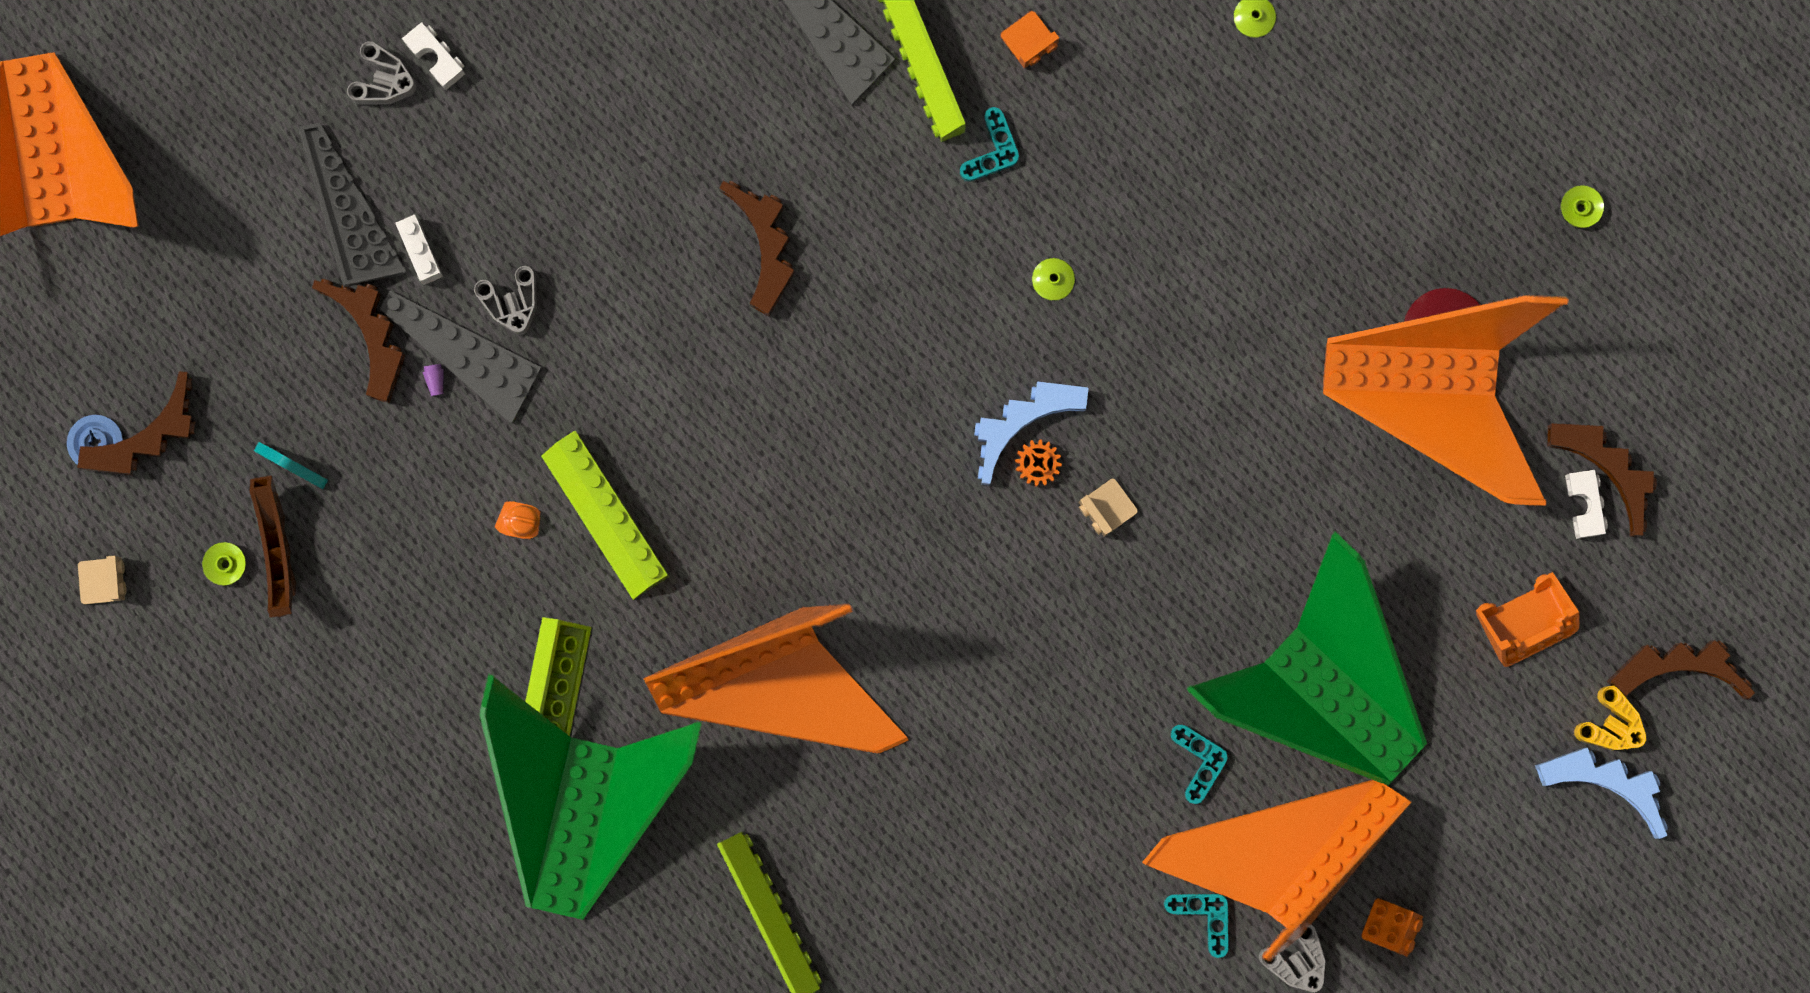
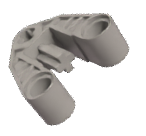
M368 41L361 46L360 54L366 63L396 74L391 75L378 70L374 73L373 82L391 87L390 90L362 82L351 83L347 88V93L354 103L359 105L392 104L414 94L416 84L400 59L374 42ZM369 50H376V54L373 57H366ZM407 81L409 86H405L403 89L401 84H405ZM358 89H362V96L358 98L354 97V92Z
M521 266L516 270L515 279L524 309H520L515 292L503 295L509 313L508 315L504 313L494 286L487 280L477 282L474 292L492 318L515 334H525L529 330L537 310L536 275L533 270L527 266ZM526 272L530 273V280L522 282L520 279L521 275ZM484 286L490 287V293L486 296L480 295V290ZM518 319L524 322V324H521L522 327L520 329L514 326V324H517L515 321Z
M1312 925L1308 927L1310 929V936L1306 939L1300 937L1297 940L1313 964V967L1310 968L1299 951L1288 957L1300 976L1296 977L1280 954L1275 956L1272 963H1266L1262 956L1270 947L1263 948L1260 951V963L1287 985L1310 992H1317L1322 988L1325 958L1317 932ZM1309 977L1317 978L1315 987L1307 985L1310 982Z

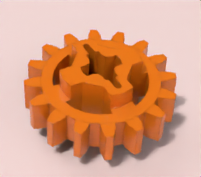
M1039 439L1038 444L1035 445L1032 440L1030 441V447L1025 444L1022 446L1024 452L1018 451L1017 454L1021 459H1015V463L1020 464L1016 468V472L1022 471L1020 479L1028 478L1026 484L1034 481L1035 487L1038 486L1039 482L1046 486L1047 479L1053 482L1054 478L1052 475H1059L1060 472L1056 470V467L1062 466V463L1057 462L1061 455L1054 454L1057 448L1050 449V442L1042 445V440ZM1041 449L1045 452L1043 454L1036 453L1034 450ZM1025 456L1030 460L1029 466L1026 469L1024 467ZM1034 458L1043 460V468L1033 466L1035 463ZM1050 458H1052L1053 461L1051 471L1047 466V461ZM1034 472L1041 473L1043 477H1034L1031 474Z

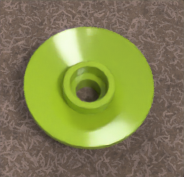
M1241 0L1234 11V22L1237 29L1249 37L1256 38L1266 35L1272 30L1276 21L1275 9L1268 0ZM1253 12H1258V13H1259V17H1258V18H1254V17L1252 16V13H1253Z
M1581 185L1571 188L1565 193L1561 201L1563 217L1569 224L1578 228H1587L1594 225L1600 220L1604 211L1601 195L1589 186ZM1579 204L1584 206L1583 212L1577 209Z
M1050 258L1036 266L1032 276V283L1035 291L1041 297L1047 300H1060L1072 291L1075 276L1068 263L1061 259ZM1053 274L1058 277V280L1055 282L1050 280V276Z
M221 542L211 546L206 551L202 567L204 574L211 582L218 585H230L242 577L246 568V559L239 547L231 543ZM227 560L229 562L228 568L222 567L223 561Z

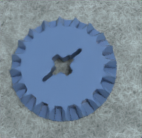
M89 415L81 418L72 426L67 437V450L71 459L77 465L80 446H90V443L93 442V435L97 440H101L98 446L123 441V434L113 420L102 415Z

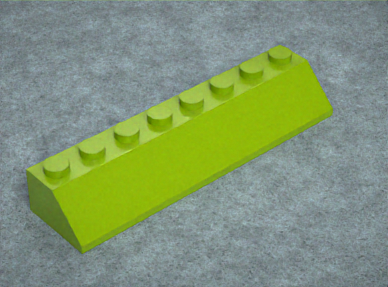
M878 0L879 3L883 2L885 6L883 14L886 21H891L893 25L891 33L894 40H899L902 48L899 49L903 61H908L910 66L907 68L911 80H916L918 86L915 87L918 98L924 99L926 106H923L926 117H931L934 123L931 128L935 138L939 137L941 142L965 133L966 123L914 0Z
M573 431L548 449L541 457L633 600L667 579L669 575L578 433Z
M542 617L526 702L570 736L592 627Z
M740 832L718 843L717 846L790 992L814 993L819 990V984L822 983V980L817 971L812 972L809 966L812 960L807 951L802 952L799 946L802 944V940L797 931L792 932L789 926L793 924L787 912H782L780 905L783 904L777 892L773 894L770 888L773 885L768 873L763 874L760 868L763 865L758 853L753 854L750 848L753 846L749 835H744L743 832Z

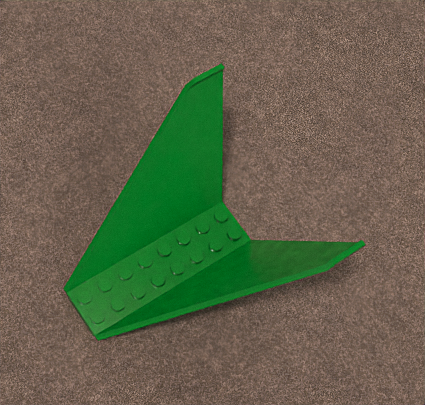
M1334 532L1331 535L1332 537L1297 628L1264 663L1193 686L1190 685L1187 691L1217 719L1388 786L1424 748L1427 741L1365 560L1341 536Z
M488 674L481 703L480 719L525 905L529 908L583 920L692 765L701 723L696 722L620 748L571 738L496 679L494 675Z

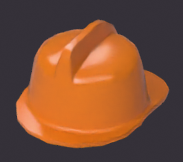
M505 502L495 528L500 533L508 536L531 539L536 537L539 532L540 511L528 504Z

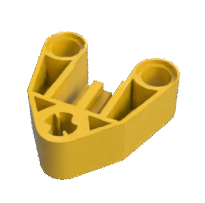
M1606 686L1601 688L1597 694L1599 702L1610 709L1612 713L1628 722V725L1609 715L1604 721L1603 726L1619 735V739L1591 722L1578 724L1574 730L1575 737L1581 742L1609 750L1643 746L1646 742V734L1639 713L1617 687ZM1607 690L1613 693V700L1611 702L1605 699V692ZM1584 726L1590 729V736L1588 738L1582 736L1581 730ZM1631 734H1637L1638 742H1632Z

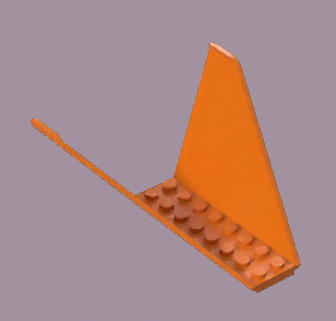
M55 52L1 61L0 236L24 227L40 226L74 220L76 218L128 227H139L133 188Z
M1522 296L1328 338L1325 353L1323 394L1503 502L1519 505L1546 506V500L1495 397L1499 350L1560 306L1568 304V298Z
M849 604L802 607L643 678L662 714L872 753H882L909 741L907 736L822 646L812 628V625H823L852 612L853 610Z
M1370 780L1166 836L1160 840L1142 863L1264 911L1287 929L1280 934L1262 956L1270 961L1302 936L1411 802L1384 783Z

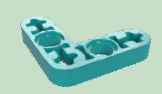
M992 107L988 109L984 118L996 151L963 163L960 168V176L965 181L970 182L1012 167L1018 162V150L1004 114L999 108ZM993 112L995 115L1000 116L997 119L999 126L1001 124L1004 125V127H998L994 131H992V128H995V123L993 120L989 121L988 119ZM997 133H1006L1008 136L1007 141L1004 143L998 142L995 137ZM1008 151L1010 154L1015 155L1012 162H1009L1008 159L1002 160V166H999L998 158L995 156L999 154V158H1003ZM986 159H992L995 162V167L988 170L984 168L983 162ZM976 162H980V169L983 173L979 174V169L975 170L971 177L963 173L966 171L967 166L973 169L977 167Z
M258 442L254 449L256 453L321 489H324L328 482L324 477L261 442Z
M1177 725L1171 730V739L1203 760L1185 791L1186 800L1189 803L1198 804L1203 801L1226 764L1227 753L1187 726ZM1184 729V735L1190 737L1191 734L1195 736L1190 740L1188 747L1185 745L1187 740L1183 738L1176 739V730ZM1195 740H1202L1204 742L1205 748L1202 752H1196L1193 749ZM1221 752L1223 761H1217L1214 767H1218L1216 772L1212 767L1205 766L1207 761L1209 764L1213 762V753ZM1207 769L1212 773V778L1209 782L1201 780L1200 773L1202 770ZM1195 780L1201 785L1207 786L1205 790L1202 787L1198 792L1200 795L1199 799H1190L1191 794L1189 791L1196 790L1198 786L1194 784Z
M1172 894L1166 897L1164 908L1170 914H1207L1208 951L1216 958L1224 957L1227 954L1228 904L1224 896L1219 894ZM1187 897L1185 903L1187 911H1183V906H1177L1174 911L1172 907L1168 906V902H1172V898H1176V902H1183L1182 898ZM1204 897H1208V902H1215L1216 898H1219V901L1223 902V906H1220L1219 910H1216L1214 906H1208L1209 911H1204L1206 906ZM1198 898L1201 900L1202 905L1199 910L1195 911L1190 908L1189 903L1191 899ZM1221 920L1224 924L1223 930L1220 932L1213 931L1211 927L1213 921ZM1211 935H1224V939L1220 938V945L1224 946V950H1220V954H1216V951L1212 950V946L1216 945V938L1211 939Z

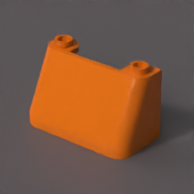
M1553 572L1539 576L1534 584V590L1499 607H1496L1493 603H1484L1476 610V615L1504 667L1511 666L1572 636L1579 629V611Z

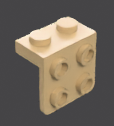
M1110 479L1079 501L1081 505L1079 506L1080 511L1085 517H1090L1093 521V524H1091L1098 535L1102 534L1103 537L1137 513V508L1115 479Z
M106 556L107 559L81 561L78 563L81 603L95 604L125 600L126 584L123 581L125 566L121 557Z

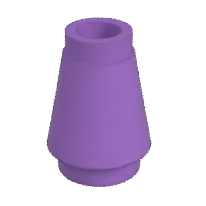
M441 364L424 366V372L422 373L431 396L444 394V369H441Z

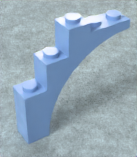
M1037 382L1036 387H1032L1030 399L1034 400V403L1009 400L1008 405H1004L1002 417L1006 418V421L981 418L980 423L975 425L974 434L978 436V441L986 442V445L981 447L980 458H984V466H979L978 479H982L981 485H990L993 470L1000 453L1022 428L1039 418L1053 413L1085 411L1088 388Z
M1582 748L1535 765L1542 786L1567 781H1580L1607 788L1623 797L1640 813L1655 839L1667 836V824L1664 818H1660L1658 812L1660 810L1659 803L1652 796V794L1660 792L1658 788L1660 781L1652 771H1646L1627 778V767L1624 762L1621 763L1620 759L1595 767V756L1588 748Z

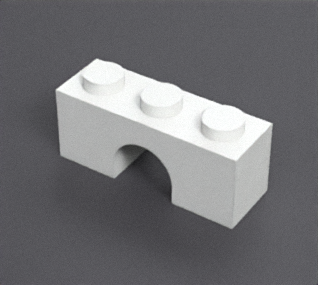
M421 22L402 39L418 59L429 52L438 55L436 65L429 71L441 86L447 90L465 75L462 70L465 66L457 57L453 59L449 55L451 50L443 41L439 43L436 40L437 34L431 26L425 27Z
M412 215L396 222L395 224L420 282L425 285L443 277L436 258L428 245L427 237L418 217Z
M1595 470L1565 475L1569 497L1581 496L1588 505L1584 515L1572 518L1576 539L1606 534L1605 530L1608 529L1606 517H1603L1602 514L1604 501L1603 497L1599 496L1598 487H1600L1599 475H1596Z

